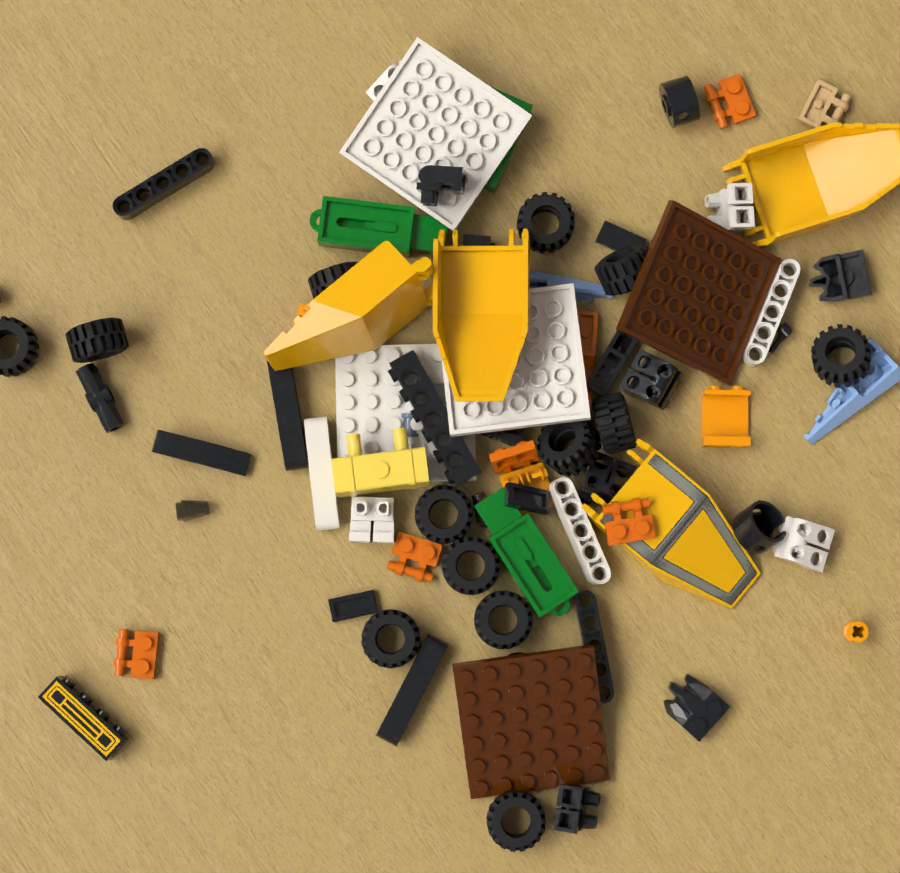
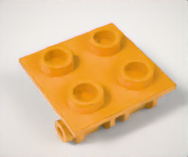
M543 462L499 476L504 489L505 484L508 482L547 491L550 485ZM550 497V507H549V508L555 507L554 504H553V502H552V499H551V497ZM518 509L522 516L526 513L529 515L533 514V512Z

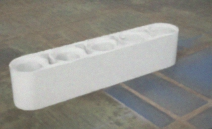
M786 259L777 269L742 356L743 361L748 366H758L767 356L800 274V264L794 259ZM783 267H792L794 271L793 276H787L783 272ZM775 287H782L785 290V296H777L774 291ZM766 309H775L777 312L776 318L768 317ZM758 329H765L768 332V339L759 338ZM750 350L759 352L760 359L758 361H754L749 357Z
M328 417L304 419L316 531L339 529L340 521L332 470V450Z
M566 477L552 481L548 488L550 497L586 580L592 585L608 582L611 578L610 567L587 514L582 509L583 505L573 482ZM558 483H562L565 486L564 495L557 491ZM567 504H571L574 507L575 513L573 516L567 514ZM577 525L581 526L584 530L582 537L577 536L575 533ZM586 547H590L593 550L591 559L585 556L584 551ZM596 568L602 571L601 580H597L594 577V570Z

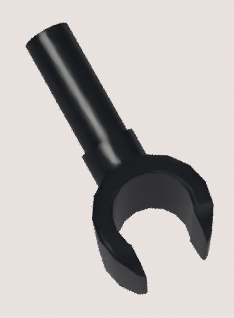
M787 323L782 324L777 329L780 336L769 348L770 353L773 354L779 344L791 334L792 330Z

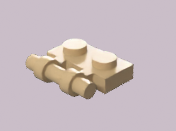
M817 79L797 121L812 129L820 127L821 123L827 125L833 122H840L843 114L847 113L850 107L851 96L843 93L841 99L835 97L838 88ZM830 105L835 108L832 117L826 115Z

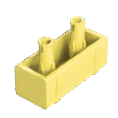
M397 428L392 430L395 451L362 455L360 434L346 435L348 457L331 459L335 494L338 498L357 497V495L403 489L412 490L430 486L425 447L409 449L407 428Z

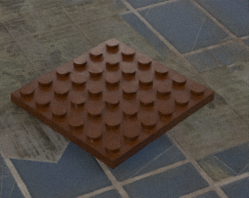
M669 200L616 330L725 385H731L781 258L680 203Z
M593 644L452 663L471 799L499 796L502 793L513 790L527 792L559 787V784L578 785L610 780Z

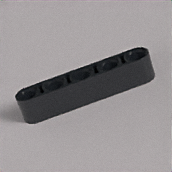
M198 148L136 185L114 200V212L120 219L130 220L213 169L214 159L211 153L205 148ZM201 156L208 157V162L204 165L197 164ZM181 168L189 169L185 177L178 176ZM169 180L167 188H158L160 181ZM147 191L150 193L147 200H139V195L142 192ZM122 204H130L127 212L121 213L119 211Z
M267 360L286 471L308 468V454L293 368L275 371Z
M581 590L575 594L574 606L582 646L588 645L593 639L600 643V649L595 653L596 663L604 665L605 671L602 675L597 676L599 687L607 686L609 689L608 697L600 699L601 703H608L614 697V686L597 601L592 591ZM583 593L588 594L591 598V603L587 607L579 604V596ZM588 616L593 617L596 622L595 627L591 630H587L583 625L584 619Z
M428 633L376 734L377 737L395 746L398 745L449 645L448 643Z

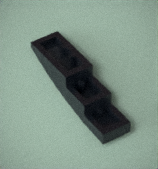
M617 330L588 379L587 387L602 396H606L638 340Z
M158 429L151 451L246 476L251 457L250 453Z

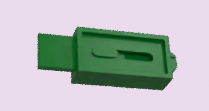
M323 196L322 208L315 210L309 219L311 228L318 232L317 242L319 246L372 252L384 241H389L403 257H410V250L433 252L434 239H438L440 230H445L447 236L448 228L433 217L415 215V207ZM318 217H320L319 225H317Z
M502 487L474 506L492 533L488 540L539 618L548 612L555 616L565 615L570 608L569 598L579 591L530 515L526 513L522 516L518 509L504 506L505 489ZM561 603L564 604L560 609H555Z

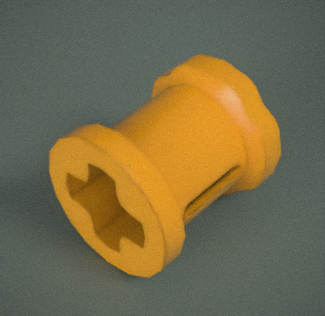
M851 621L844 626L843 634L848 641L862 642L868 637L869 631L863 622ZM853 627L860 628L858 631L859 636H852L854 632Z

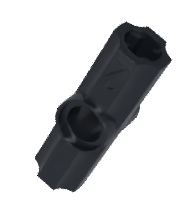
M86 364L75 371L86 392L85 397L92 410L97 413L106 433L115 431L125 425L114 403V396L107 384H104L95 364Z

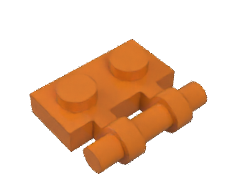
M740 74L719 81V91H715L712 84L704 86L706 101L710 103L714 113L712 115L713 119L718 123L720 129L728 127L726 118L731 117L733 124L736 125L756 117L755 110ZM722 98L727 106L726 110H722L719 100Z
M533 440L521 441L516 446L507 449L499 448L494 453L489 454L495 474L505 472V474L512 472L511 469L521 466L528 467L531 466V463L539 461Z
M637 497L632 498V501L622 503L614 501L610 505L602 506L603 515L612 514L613 521L604 522L608 546L656 538L652 514L642 516L641 509L650 507L649 498L640 499ZM633 510V518L621 519L620 512Z
M398 531L392 554L400 556L398 563L389 560L387 569L395 571V574L400 576L405 574L414 577L416 581L422 582L424 580L431 583L434 574L426 572L425 569L427 565L436 567L443 545ZM407 559L420 562L419 568L405 565Z
M119 629V638H116L115 644L118 645L117 656L113 662V666H115L114 676H124V668L129 667L131 668L130 677L155 679L160 633L135 630V638L128 639L129 630ZM127 646L133 647L132 660H125Z

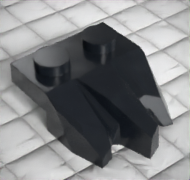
M863 249L825 256L813 265L814 269L821 272V275L810 279L809 287H821L824 289V292L819 295V301H847L872 295Z
M686 674L684 678L685 686H680L670 681L668 689L675 698L673 700L666 699L663 702L666 713L700 742L730 706L699 679Z

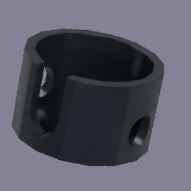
M688 76L660 83L659 92L662 107L672 128L700 119L697 95ZM681 113H688L685 118L678 119Z
M758 500L737 514L733 520L732 528L737 541L745 550L753 554L766 552L782 541L787 533L783 531L773 538L774 529L783 524L785 519L781 512L767 501ZM756 509H760V510H761V511H759V512H753V510H756Z

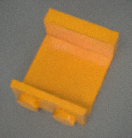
M708 386V390L702 392L701 447L748 448L751 446V437H748V397L751 396V390H745L744 386H732L731 390H722V386Z

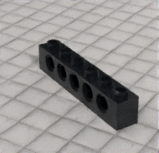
M412 350L390 362L391 369L388 370V373L394 383L398 381L402 389L399 390V393L404 402L407 403L409 401L413 410L410 412L415 422L421 421L425 429L421 432L427 443H433L436 449L433 451V454L438 463L443 462L447 468L444 474L449 483H455L456 486H459L481 474V470L462 436L451 437V442L447 446H442L438 443V437L441 434H448L450 436L448 413L415 351ZM409 373L417 376V382L413 385H408L404 382L405 376ZM423 393L428 396L429 400L425 405L416 403L415 398L418 394ZM437 414L440 417L439 423L434 426L429 425L426 421L428 415ZM459 454L462 457V463L459 466H452L449 463L451 455Z

